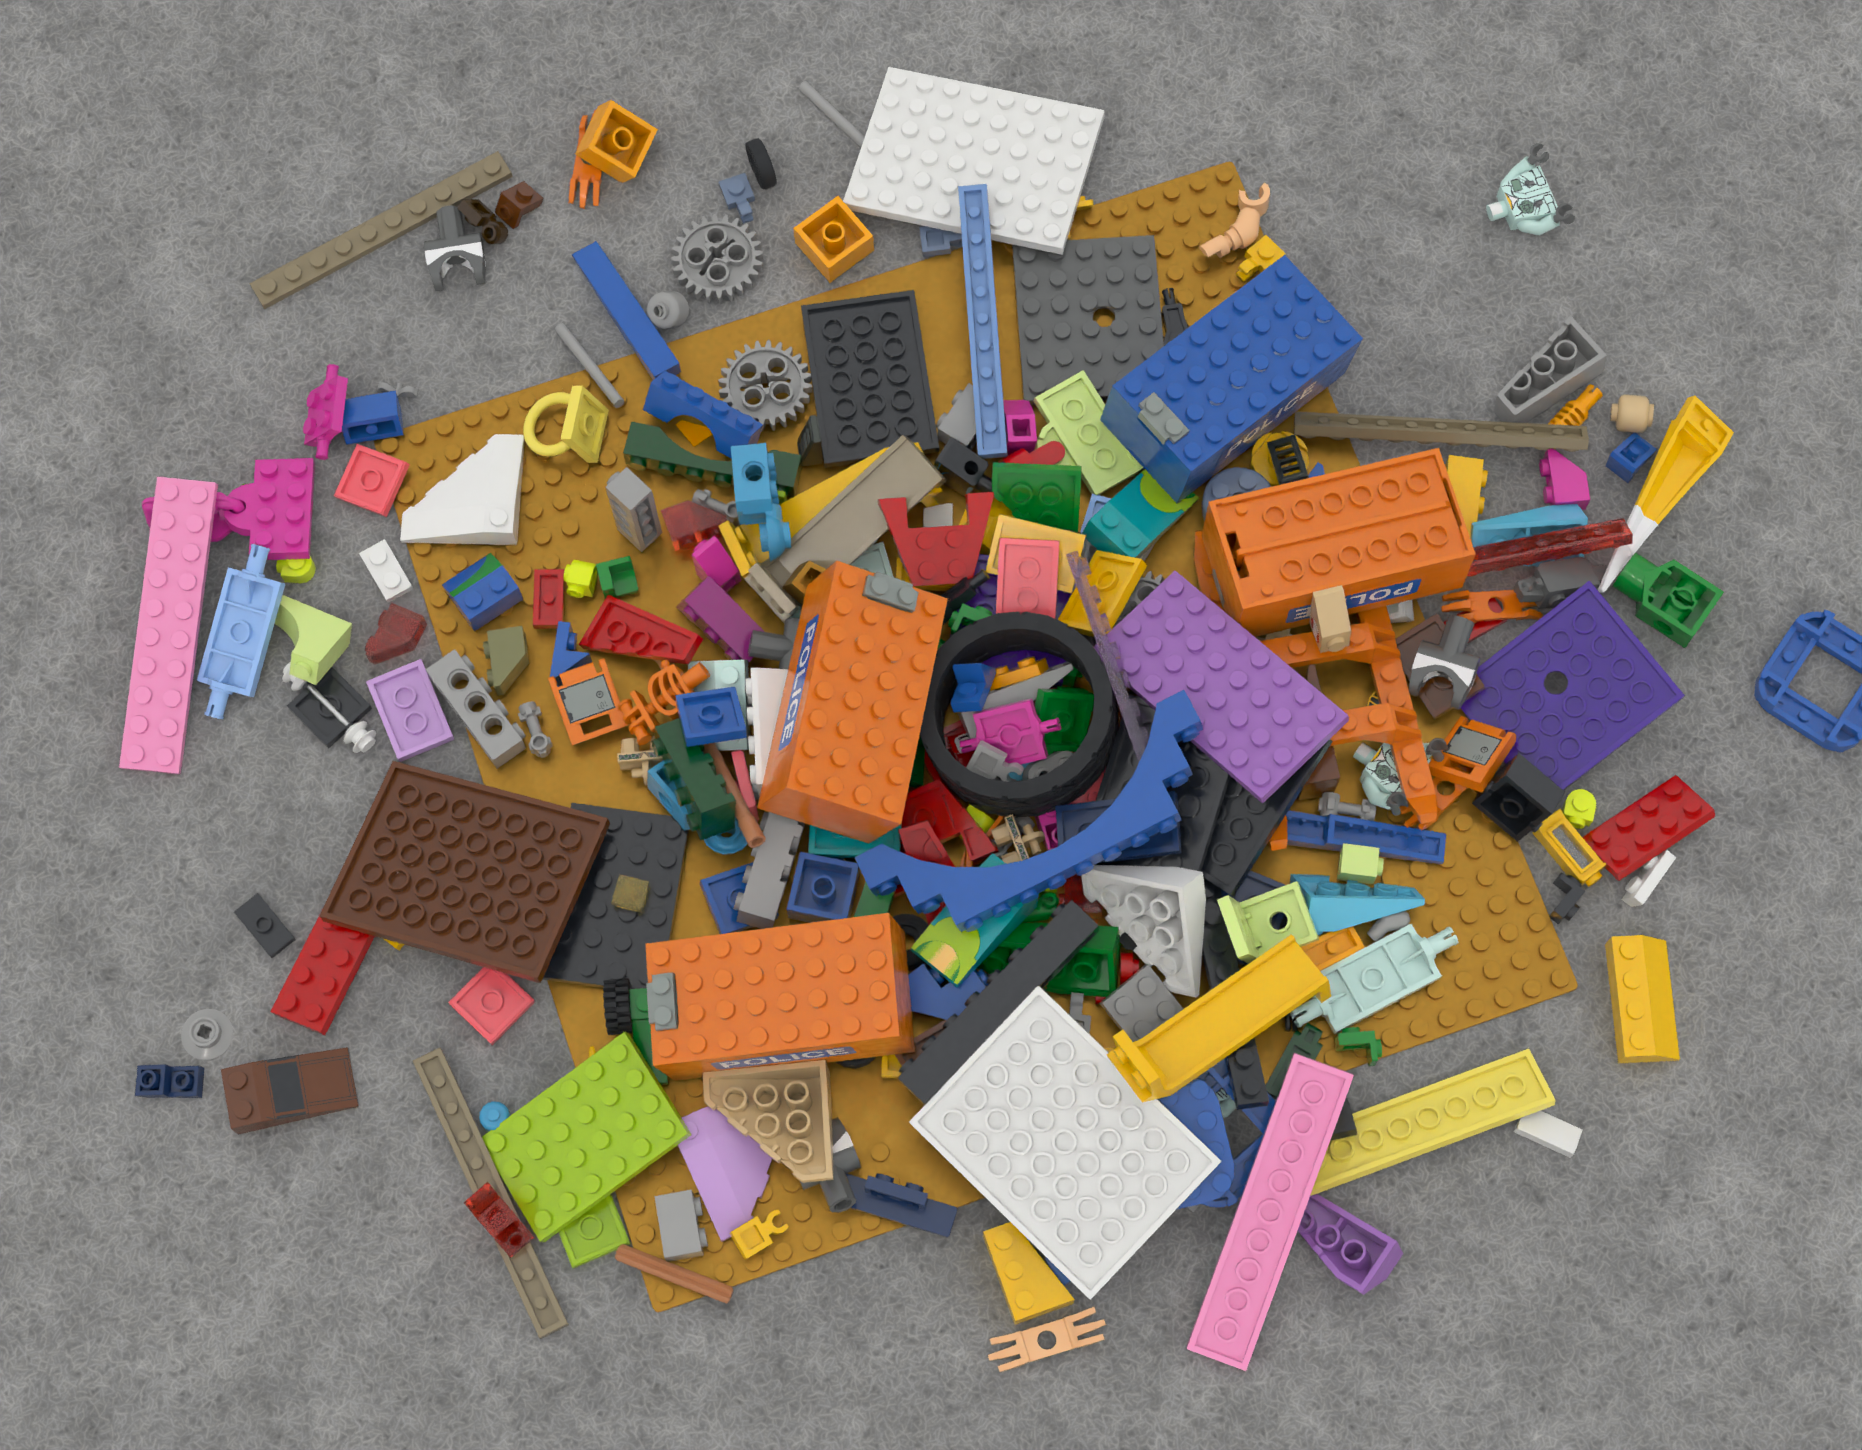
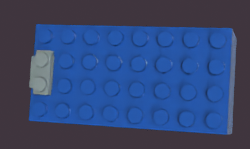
M1284 255L1112 385L1100 421L1176 503H1179L1254 445L1259 438L1272 431L1345 374L1363 338Z

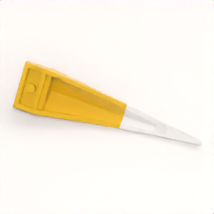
M1695 395L1687 398L1676 419L1672 420L1599 585V593L1607 590L1658 524L1706 470L1722 455L1734 433Z

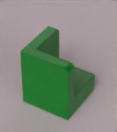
M630 556L596 564L605 599L607 595L618 598L639 592Z

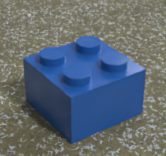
M800 852L787 905L788 918L809 923L850 918L860 877L858 864Z

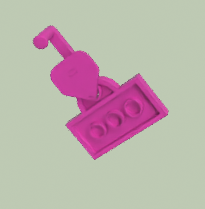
M314 458L255 460L254 483L241 485L232 490L228 496L217 492L211 542H218L234 531L243 536H250L249 554L251 544L270 548L267 560L310 559L315 475ZM154 497L146 498L142 502V509L149 528L151 527Z

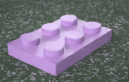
M421 659L366 681L399 762L455 740Z

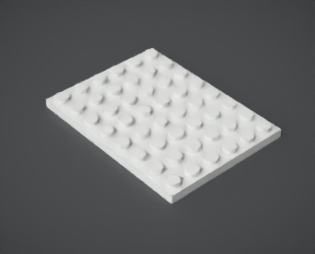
M888 67L843 202L851 211L962 234L958 186L987 184L991 240L1063 255L1104 120V110Z
M1037 986L909 1123L1091 1300L1222 1161L1158 1099L1142 1103L1106 1054L1109 1052L1040 986Z

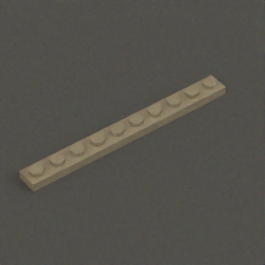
M497 151L249 284L263 308L266 309L437 217L436 211L441 207L451 205L457 207L463 199H472L513 177L512 173Z
M1295 412L1294 434L1304 438L1322 436L1335 440L1359 438L1362 441L1381 439L1393 443L1417 441L1421 444L1440 442L1452 446L1475 444L1479 447L1499 445L1511 449L1520 447H1534L1538 450L1558 448L1570 452L1588 450L1589 443L1587 426Z
M440 1047L413 1060L414 1066L538 1337L542 1339L568 1326L566 1317L502 1178L495 1167L443 1050Z

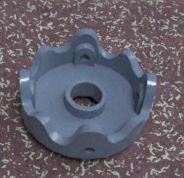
M1234 467L1217 473L1205 487L1202 497L1204 521L1209 501L1268 488L1271 485L1261 474L1247 468Z

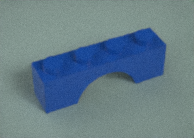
M667 371L662 372L651 382L643 407L644 411L666 423L680 415H688L699 419L713 434L716 450L731 459V446L757 444L763 427L762 423L754 420L750 415L741 413L726 402L710 396L702 389L690 385L679 379L675 374L668 373Z

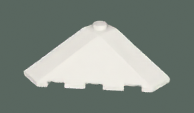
M495 434L487 441L488 444L476 454H471L456 467L457 470L446 480H441L425 494L426 497L414 507L410 506L402 513L400 541L402 543L517 545L524 435Z
M1093 865V870L1081 875L1085 897L1091 903L1095 900L1100 902L1109 913L1105 917L1112 927H1119L1120 936L1126 932L1138 947L1133 951L1150 967L1155 965L1166 978L1163 984L1173 993L1196 998L1199 995L1206 906L1203 872L1180 867Z

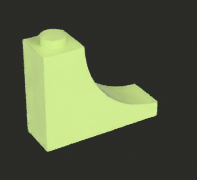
M282 595L275 624L288 634L295 646L291 654L289 674L317 685L348 648L352 623Z

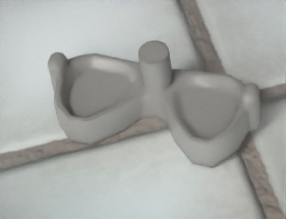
M379 382L377 391L380 393L396 391L398 398H415L418 394L417 387L405 386L402 388V383H397L395 389L387 383Z

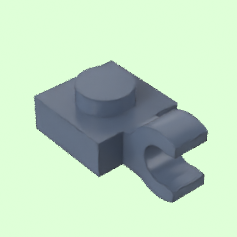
M742 173L719 181V187L728 210L737 207L743 224L753 221L752 209L749 203L755 201V197L746 174Z
M927 226L919 227L923 257L951 254L950 246L962 247V234Z

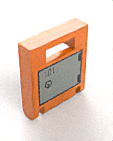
M604 658L599 660L602 672L597 673L593 662L560 673L562 686L557 687L554 676L548 678L572 745L628 726L623 721L624 714L617 707L620 701ZM606 714L609 715L612 725L587 734L583 733L580 723Z
M1460 716L1444 740L1449 749L1440 750L1444 755V759L1441 762H1437L1432 758L1429 762L1430 773L1432 776L1483 793L1514 746L1516 734L1513 732H1507L1506 734L1503 729L1473 719L1469 722L1468 718ZM1450 761L1474 769L1470 774L1452 769Z

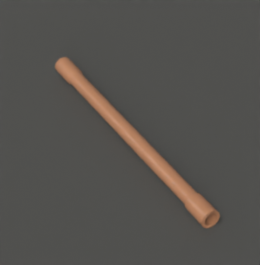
M654 660V661L659 665L660 669L662 670V669H663V668L661 667V662H662V661H660V660ZM704 744L705 750L703 753H710L714 760L716 775L722 774L726 782L727 794L732 793L736 800L735 816L749 847L755 848L762 845L766 838L756 818L751 814L716 744Z

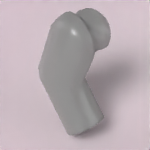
M1406 911L1379 918L1367 934L1377 942L1388 931L1400 930L1409 925L1410 916Z

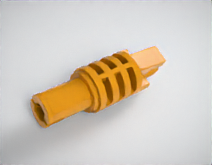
M1589 384L1576 400L1568 401L1548 424L1581 426L1588 418V411L1603 397L1601 390L1596 388L1592 392L1594 385Z

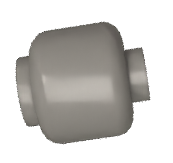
M676 291L656 293L650 298L647 305L648 318L656 327L662 329L679 327L686 321L689 314V305L686 298Z

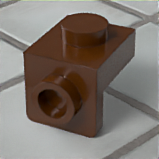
M523 181L501 192L495 214L512 229H515L519 226L521 217L537 209L542 204L544 198Z

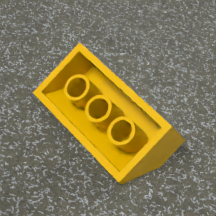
M1644 935L1611 936L1605 944L1618 1063L1679 1061L1680 1056L1666 941Z

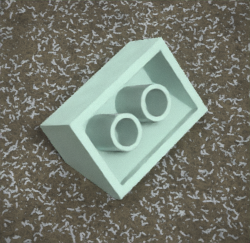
M748 660L690 662L688 670L701 662L710 673L709 678L694 688L695 692L734 686L737 691L747 729V738L716 742L718 750H748L750 725H748L747 707L749 705L745 681L746 678H749Z

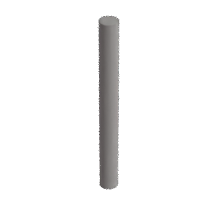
M807 81L802 82L798 89L861 148L865 136Z
M564 323L558 324L555 327V331L615 408L621 407L624 404V399L566 325Z

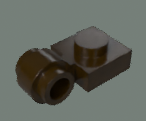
M479 199L462 200L457 209L465 215L464 218L469 224L475 227H483L482 237L487 243L501 244L507 239L508 229L505 224L496 220L497 216Z

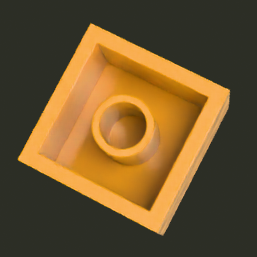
M609 100L597 107L575 155L617 181L624 183L636 177L658 129L614 101Z
M839 196L793 228L795 244L829 283L874 251L873 235Z

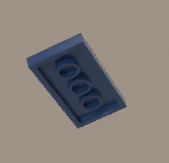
M1175 791L1168 792L1178 811L1177 793ZM1116 799L1055 806L1058 846L1085 830ZM1177 822V826L1173 830L1163 834L1158 832L1150 836L1147 843L1136 848L1130 846L1122 850V854L1118 858L1108 862L1182 853L1179 822Z

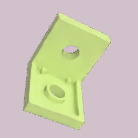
M1297 881L1240 903L1229 895L1217 899L1236 955L1247 964L1291 934L1300 947L1319 940L1301 887ZM1277 913H1284L1288 919L1287 925L1280 930L1274 929L1271 924L1272 917Z

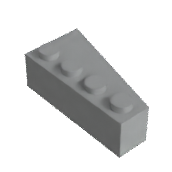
M1570 315L1564 321V325L1552 334L1544 347L1539 352H1536L1530 358L1529 363L1522 370H1519L1497 394L1494 413L1502 422L1527 423L1602 374L1607 355Z
M764 812L760 828L764 830L763 834L766 840L762 845L752 849L751 856H754L755 860L753 866L747 865L742 880L743 883L747 884L745 892H738L733 908L738 910L737 922L760 929L773 928L805 823L771 812Z

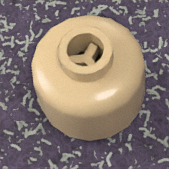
M1622 395L1618 400V404L1612 403L1610 421H1616L1618 431L1643 433L1647 427L1652 426L1654 404H1649V399L1645 396Z

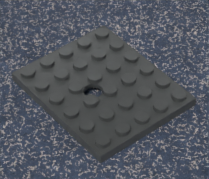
M1154 235L1067 240L1063 255L1012 244L1023 399L1029 401L1031 405H1035L1033 401L1035 397L1083 370L1101 399L1107 401L1112 385L1164 347ZM1102 308L1109 309L1113 312L1115 320L1110 326L1101 327L1096 321H1093L1095 311Z

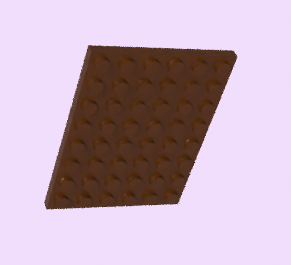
M392 761L319 917L323 922L541 983L611 823L608 818Z

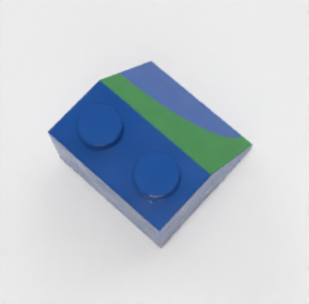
M491 553L442 584V587L474 632L523 600L517 584L504 566Z

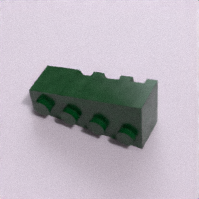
M680 718L656 726L655 739L651 740L652 747L656 756H662L665 762L663 770L669 782L673 781L677 788L674 792L680 807L685 805L687 809L686 819L691 831H697L702 841L734 829L736 800L732 793L727 794L726 782L722 774L716 775L714 760L710 753L703 754L702 751L705 750L704 744L686 747Z

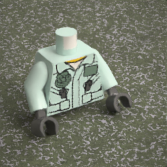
M1540 143L1534 144L1530 148V157H1524L1500 182L1496 195L1498 202L1486 206L1490 221L1505 217L1510 230L1519 229L1521 232L1534 235H1542L1558 227L1561 221L1565 224L1574 222L1575 216L1573 214L1564 216L1565 212L1573 207L1568 203H1562L1557 206L1540 165L1535 167L1536 162L1544 163L1549 159V153L1547 152L1537 157V152L1544 145Z
M1435 738L1430 743H1423L1428 764L1431 761L1429 759L1431 756L1435 761L1441 762L1444 759V755L1440 750L1449 749L1442 738ZM1362 743L1353 757L1366 766L1360 777L1363 790L1372 805L1390 809L1392 814L1397 816L1401 813L1399 808L1401 805L1405 807L1409 805L1405 794L1401 790L1390 744L1383 743L1379 750L1375 751L1365 743Z

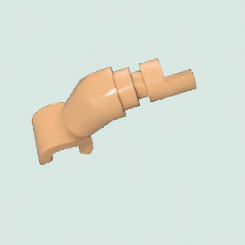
M1262 184L1259 189L1260 199L1257 200L1248 199L1245 191L1239 190L1238 206L1240 212L1235 223L1230 225V229L1224 232V236L1218 235L1199 246L1205 256L1209 257L1216 253L1218 257L1222 258L1230 253V249H1244L1255 241L1258 237L1260 217L1267 212L1269 207L1270 188L1268 184Z

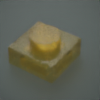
M619 874L611 902L612 906L642 913L650 885L649 881Z

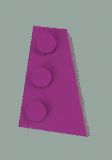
M710 576L701 581L676 606L677 609L703 631L704 635L712 643H717L725 651L724 655L729 660H748V663L753 657L748 656L752 630L765 631Z

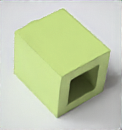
M1343 843L1339 855L1337 880L1358 881V883L1373 884L1376 877L1382 876L1384 858H1379L1380 848Z

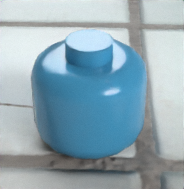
M493 1101L483 1106L479 1119L481 1125L489 1132L490 1130L497 1129L500 1123L511 1116L503 1103Z

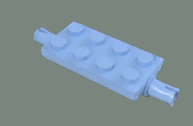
M251 544L246 568L242 569V571L229 567L227 569L197 681L210 685L209 689H212L207 709L204 713L206 716L223 720L229 694L232 695L233 692L249 697L255 696L286 584L265 578L263 574L270 548Z

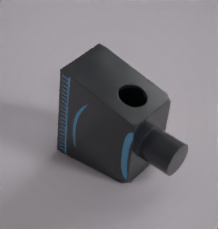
M950 437L934 463L938 471L947 479L943 485L963 496L967 493H972L974 489L981 493L992 492V479L984 474L989 466L988 462L956 439Z

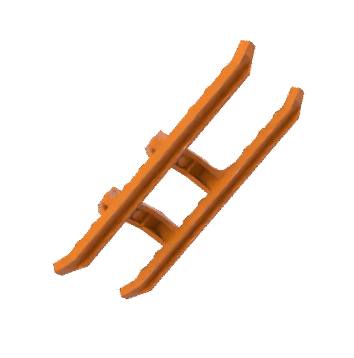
M1203 530L1195 531L1194 568L1200 592L1225 612L1202 540ZM1387 606L1356 613L1358 624L1350 625L1351 636L1349 646L1337 652L1326 651L1320 653L1313 632L1260 641L1291 668L1341 659L1369 663L1379 704L1343 710L1348 714L1349 721L1330 738L1333 741L1330 746L1361 740L1390 744L1401 790L1406 796L1408 808L1414 813L1421 824L1435 822L1437 818L1436 792ZM1286 815L1268 842V846L1272 851L1287 848Z

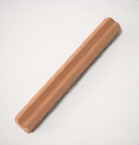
M620 1244L616 1251L615 1259L649 1274L723 1303H728L732 1297L733 1288L724 1283L624 1244Z

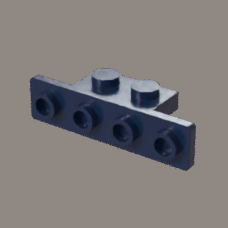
M846 1173L856 1198V1203L851 1207L852 1209L943 1237L950 1236L957 1214V1207L929 1199L928 1193L923 1192L924 1188L917 1184L906 1182L905 1186L893 1183L894 1178L876 1173V1177L868 1175L867 1180Z

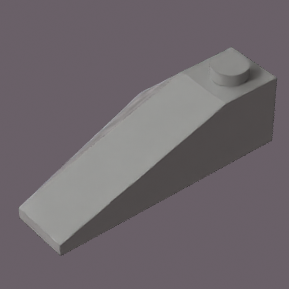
M1067 661L1050 667L1041 675L1001 687L997 691H989L983 710L1031 698L1033 701L1036 700L1038 688L1049 689L1073 670L1072 664ZM977 711L957 712L967 736L970 739L976 738L977 729L973 714Z

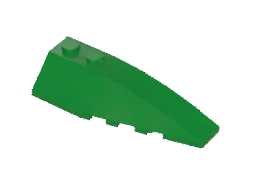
M1020 923L977 968L985 970L989 974L994 973L997 969L1000 971L1004 970L1010 963L1008 961L1010 955L1019 947L1024 949L1031 942L1029 939L1030 935L1040 925L1046 927L1049 923ZM1099 926V932L1046 985V991L1058 994H1071L1073 992L1084 993L1085 996L1107 997L1116 990L1120 961L1119 927Z

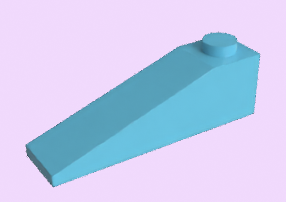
M1578 504L1545 506L1473 522L1471 524L1470 539L1476 554L1500 560L1508 559L1528 567L1530 565L1538 567L1542 562L1575 557L1584 558L1588 518Z
M1291 874L1290 883L1299 882L1318 935L1323 934V932L1342 930L1425 904V898L1412 887L1376 883L1374 888H1371L1354 880H1347V884L1329 882L1330 876Z

